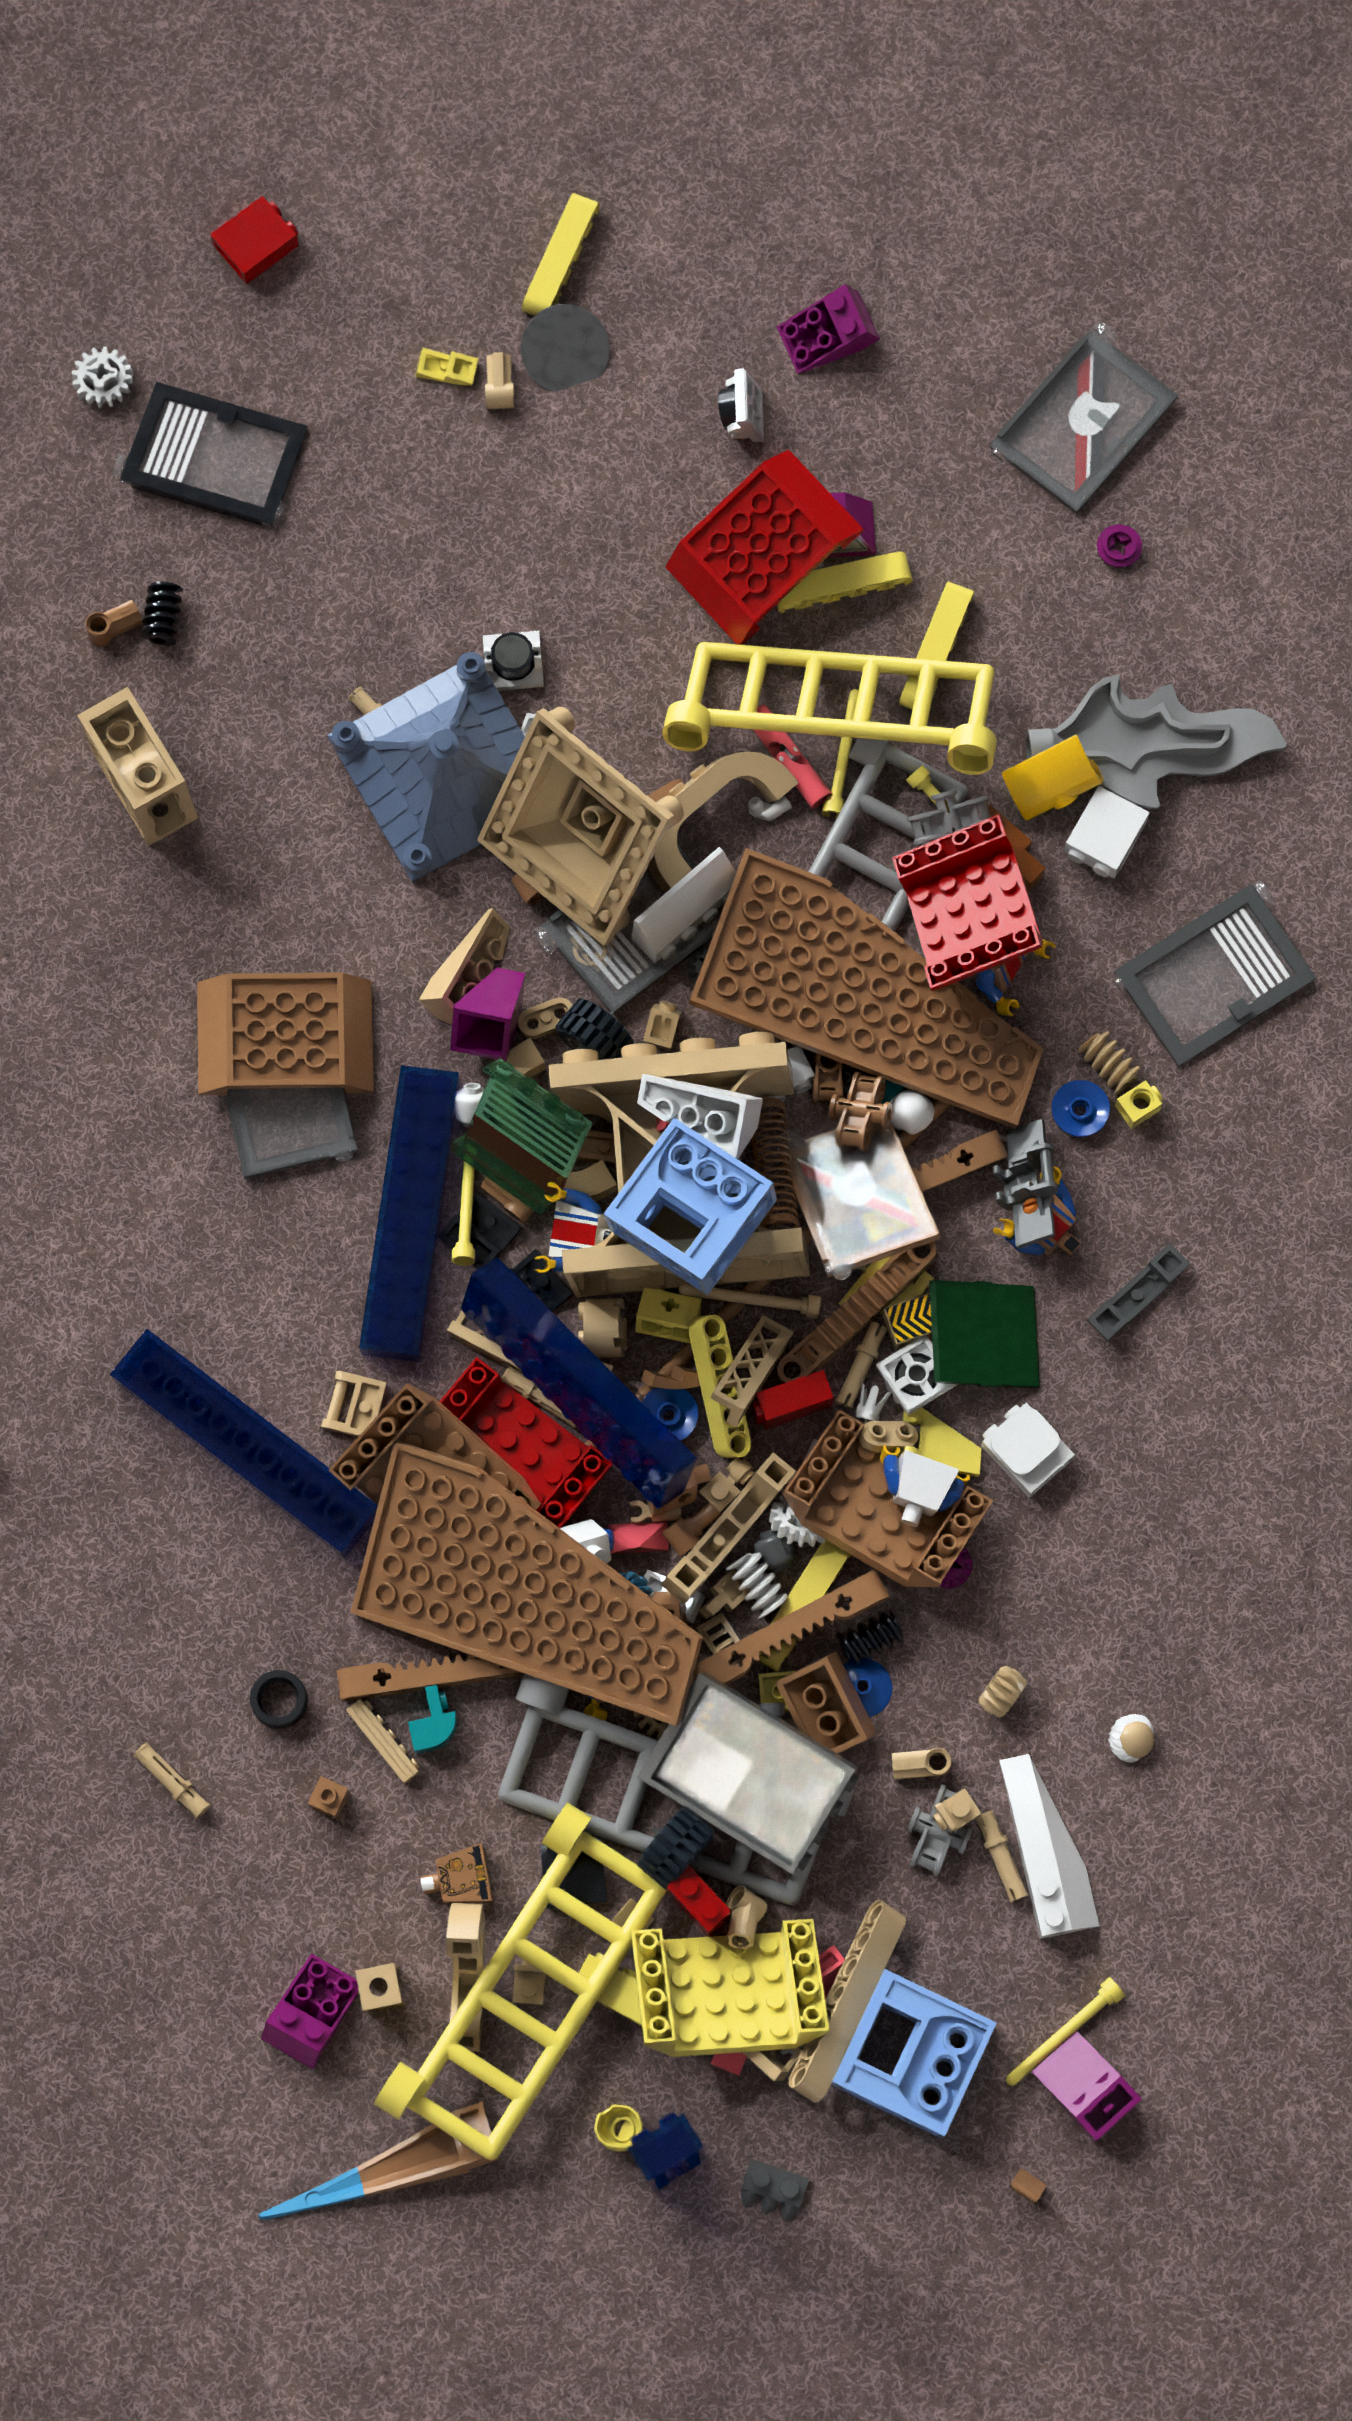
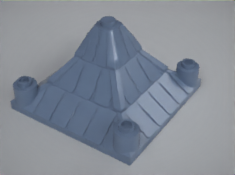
M468 652L458 659L457 665L353 722L341 721L337 723L332 733L327 735V738L413 883L481 845L477 841L478 836L525 736L485 670L484 659L475 652Z

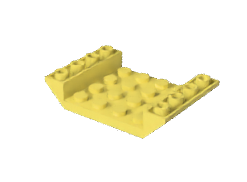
M813 1919L783 1921L781 1932L755 1934L753 1947L747 1950L731 1947L728 1944L727 1936L663 1940L662 1929L631 1931L644 2046L671 2057L795 2049L829 2033Z

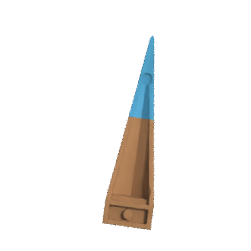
M483 2102L451 2112V2114L488 2138L491 2135ZM431 2124L403 2142L344 2174L260 2213L259 2218L262 2220L272 2219L469 2173L470 2169L497 2161L499 2158L488 2160L434 2124Z

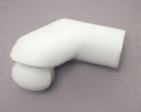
M785 796L772 804L763 802L759 797H754L748 802L749 813L755 818L772 821L792 808Z

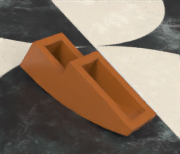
M989 804L990 817L999 814L1003 821L1029 892L1044 877L1046 868L1028 853L1031 850L1032 840Z

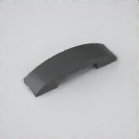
M1169 1243L1149 1261L1143 1270L1110 1300L1101 1305L1086 1321L1108 1341L1138 1316L1191 1263Z

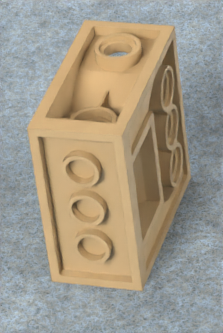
M128 687L77 715L92 754L148 846L198 818L183 776ZM163 803L168 806V812L165 816H154L152 809L156 804Z

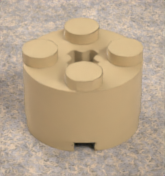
M623 1298L587 1299L585 1302H579L578 1313L579 1319L583 1320V1331L578 1332V1344L580 1349L583 1348L584 1356L588 1358L625 1357L623 1350L627 1349V1318H623L620 1314V1309H625Z

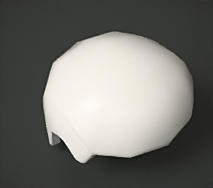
M912 1089L899 1092L891 1100L893 1106L891 1123L898 1131L902 1129L911 1135L917 1134L925 1129L933 1120L934 1106L922 1093Z

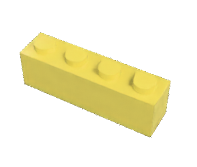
M599 1952L595 1957L588 1954L579 1974L590 1979L604 1955ZM624 1967L623 1971L617 1969L597 2002L642 2026L636 1972Z

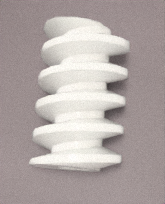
M760 1552L748 1553L726 1567V1570H737L732 1577L733 1581L743 1579V1583L738 1588L740 1591L750 1590L745 1600H756V1603L751 1608L752 1611L762 1609L763 1612L758 1619L777 1609L788 1597L786 1593L776 1594L781 1588L780 1583L770 1584L775 1577L774 1573L763 1574L768 1568L767 1562L757 1564L762 1557Z

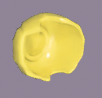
M613 2104L597 2115L594 2130L599 2142L608 2150L623 2152L631 2149L640 2141L643 2134V2123L639 2113L630 2106ZM620 2121H624L623 2126L617 2137V2135L615 2134V2126Z

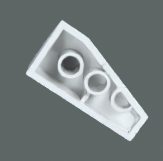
M642 1074L637 1104L663 1121L671 1123L674 1118L738 1159L758 1128L763 1099L738 1092Z

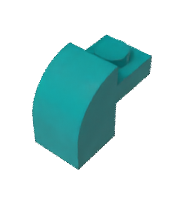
M437 1684L425 1687L431 1717L408 1722L416 1755L442 1748L452 1739L456 1731V1712H443V1710L449 1709L445 1691L439 1692Z

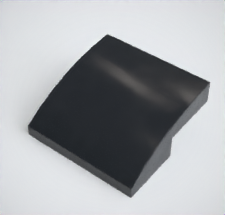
M476 1191L473 1195L470 1243L473 1244V1248L476 1250L475 1263L472 1266L481 1273H484L520 1233L523 1227L479 1191ZM460 1213L453 1216L438 1236L452 1249L459 1241Z
M536 1249L516 1267L508 1269L489 1286L491 1291L525 1332L529 1331L574 1295L556 1271L554 1272L552 1269H549L545 1273H537L534 1270H543L546 1267L545 1260L534 1259L536 1256L542 1255Z
M540 1845L544 1877L558 1854L545 1845ZM581 1852L559 1887L584 1904L607 1902L603 1865L584 1852ZM550 1903L546 1906L547 1909L556 1908Z

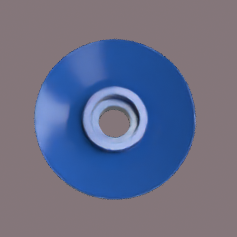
M1074 1080L1064 1084L1055 1093L1051 1111L1055 1123L1062 1131L1072 1136L1086 1137L1097 1133L1104 1127L1109 1117L1110 1103L1106 1093L1095 1083L1086 1080ZM1082 1106L1086 1112L1084 1115L1079 1116L1075 1113L1074 1109Z
M656 1387L644 1397L640 1405L642 1428L648 1436L658 1442L676 1443L682 1441L696 1427L698 1406L693 1396L685 1389H662ZM666 1411H672L675 1417L671 1421H666L663 1418V1414Z
M861 1658V1665H858L854 1660H850V1663L846 1662L844 1667L868 1716L871 1717L880 1713L887 1706L892 1695V1681L887 1670L878 1662L867 1658ZM861 1681L868 1684V1689L864 1692L857 1689V1684Z

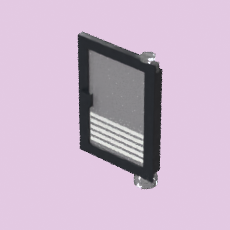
M156 382L129 455L118 454L113 468L112 479L129 484L132 488L258 525L264 524L273 527L274 522L281 523L285 513V507L281 506L308 426Z

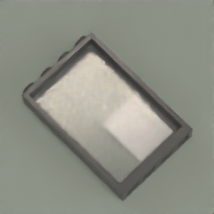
M703 1671L698 1674L689 1689L680 1724L677 1726L668 1724L637 1777L793 1875L798 1869L803 1871L812 1858V1855L808 1853L813 1843L819 1845L828 1831L824 1825L829 1817L835 1819L844 1804L839 1800L845 1790L850 1793L859 1779V1776L855 1775L859 1767Z

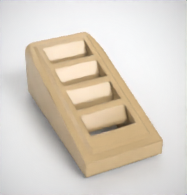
M722 1612L696 1628L712 1655L732 1643L740 1641ZM721 1623L724 1628L709 1637L707 1631ZM726 1633L729 1635L730 1638L717 1646L714 1645L713 1641ZM742 1657L730 1665L736 1664L740 1668L742 1667V1660L745 1658Z

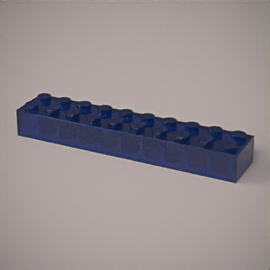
M401 1065L359 1345L361 1355L420 1362L455 1123V1097L461 1082L459 1072Z
M499 1258L474 1271L471 1274L460 1308L464 1315L483 1331L486 1338L494 1341L501 1347L504 1356L511 1360L522 1371L523 1375L531 1380L542 1391L543 1395L561 1410L564 1417L570 1420L582 1432L583 1436L590 1440L601 1451L602 1455L621 1471L626 1480L631 1481L647 1501H650L657 1509H660L684 1493L697 1457Z
M146 1329L109 1374L116 1384L345 1559L374 1522L378 1507L376 1503L355 1487L351 1490L347 1488L329 1471V1467L150 1330Z
M675 2111L658 2121V2129L649 2133L646 2128L630 2138L632 2145L627 2148L653 2193L706 2161L704 2146L684 2113L677 2116Z

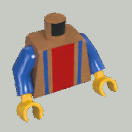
M1043 939L1042 948L1033 952L1038 956L1049 959L1050 957L1045 954L1046 946L1056 948L1053 942ZM1029 953L976 974L977 987L992 1003H997L996 1010L1000 1015L1013 1016L1009 1006L1017 1009L1020 1007L1017 1000L1004 998L1003 994Z
M1053 1166L1054 1182L1058 1185V1192L1053 1195L1054 1203H1052L1054 1237L1018 1249L1015 1242L1014 1220L1000 1218L999 1220L1004 1223V1230L993 1228L995 1235L1005 1236V1240L1019 1253L1038 1256L1044 1253L1049 1256L1058 1245L1071 1256L1081 1245V1242L1069 1233L1076 1224V1210L1071 1194L1061 1179L1062 1173L1058 1167Z

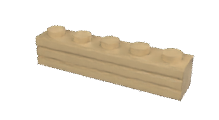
M360 1698L348 1707L346 1711L404 1784L408 1783L419 1774L417 1769L420 1766L413 1758L410 1760L406 1756L408 1751L402 1744L398 1746L394 1741L397 1738L390 1729L386 1731L383 1727L385 1722L379 1715L375 1716L371 1712L374 1709L367 1700L363 1702Z

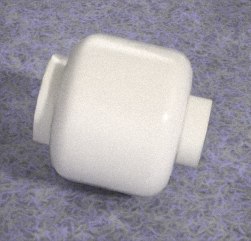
M467 1083L454 1095L455 1117L467 1128H471L472 1124H474L475 1116L487 1091L479 1083ZM487 1102L486 1106L492 1109V1105ZM484 1109L485 1115L491 1119L492 1114Z

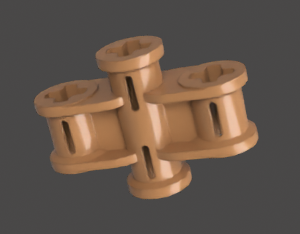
M855 1071L847 1099L841 1098L838 1094L832 1096L829 1106V1118L831 1120L840 1118L835 1134V1144L837 1147L842 1148L844 1145L859 1147L861 1151H867L874 1123L881 1124L882 1128L890 1126L893 1114L892 1103L885 1102L881 1104L886 1091V1079L883 1076L862 1075L859 1071Z

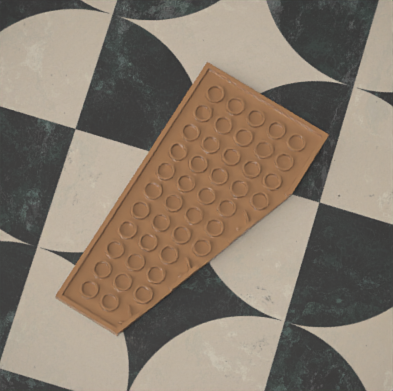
M745 848L688 1004L760 1032L773 1033L774 1037L875 1076L881 1075L888 1081L1016 1129L1044 1048L1016 1026L1012 1027L977 1000L975 994L958 981L931 991L924 966L927 965L926 959L904 943L905 940L874 915L871 913L867 914L832 886L833 883L828 879Z
M401 1441L394 1442L350 1613L675 1726L680 1724L703 1640L700 1634L481 1468Z

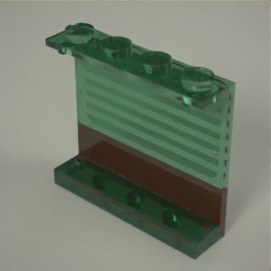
M498 1059L484 1067L483 1071L490 1075L488 1083L466 1134L454 1140L449 1150L541 1215L556 1206V1201H548L544 1194L552 1197L556 1195L557 1188L549 1187L547 1184L554 1182L563 1190L592 1122L586 1119L581 1112L572 1109L562 1102L557 1095L543 1089L534 1079L526 1077L516 1070L511 1063Z

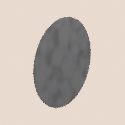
M559 304L543 309L530 320L522 335L521 357L525 369L537 384L552 392L599 378L603 374L609 360L610 345L605 328L595 315L576 305Z

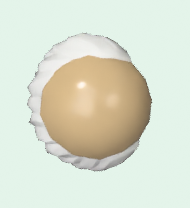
M1131 1714L1123 1716L1116 1720L1115 1725L1111 1727L1108 1739L1112 1752L1120 1760L1136 1762L1152 1750L1155 1741L1154 1727L1150 1720L1143 1715Z

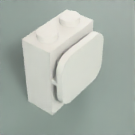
M1098 786L1069 836L1064 852L1072 861L1078 864L1085 863L1093 867V871L1102 877L1110 876L1115 879L1146 825L1150 812Z
M1026 1402L1021 1407L1018 1405L1012 1407L1004 1415L1007 1420L999 1427L994 1424L982 1435L984 1440L981 1447L1025 1495L1030 1498L1073 1460L1075 1454L1059 1438L1056 1430L1044 1417Z

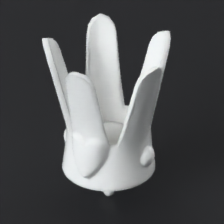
M862 1383L860 1404H858L855 1418L864 1421V1424L867 1421H878L880 1419L879 1413L891 1392H887L875 1406L879 1391L878 1387L873 1386L867 1399V1388L865 1389Z

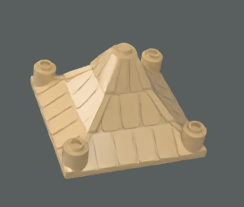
M557 707L548 712L543 708L536 712L477 841L599 943L606 946L611 943L616 933L629 925L630 914L627 907L665 831L683 819V807L678 799L673 796H665L656 802L653 801L635 784L626 780L621 773L611 765H608L604 759L571 734L575 727V720L568 709Z

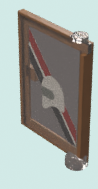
M874 1123L867 1151H861L859 1147L844 1145L842 1148L837 1147L835 1144L836 1130L806 1140L803 1139L798 1131H787L789 1135L787 1139L790 1143L788 1147L790 1148L789 1155L791 1156L790 1163L792 1164L794 1195L828 1278L834 1276L837 1280L846 1279L851 1275L852 1269L940 1239L939 1231L892 1123H890L888 1128H882L881 1124ZM776 1138V1139H775V1142L781 1141V1140H783V1139H782V1138ZM775 1146L776 1150L782 1149L783 1146Z

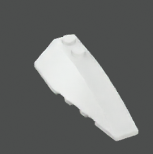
M1030 1755L999 1760L1040 1939L1099 1927L1086 1866Z

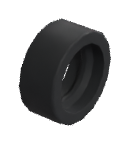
M272 1670L264 1673L255 1681L250 1691V1705L253 1713L262 1724L274 1729H285L295 1725L303 1718L308 1707V1695L304 1684L296 1675L286 1670ZM275 1682L289 1684L295 1690L297 1696L294 1709L288 1715L282 1717H274L268 1714L263 1709L261 1703L265 1688Z

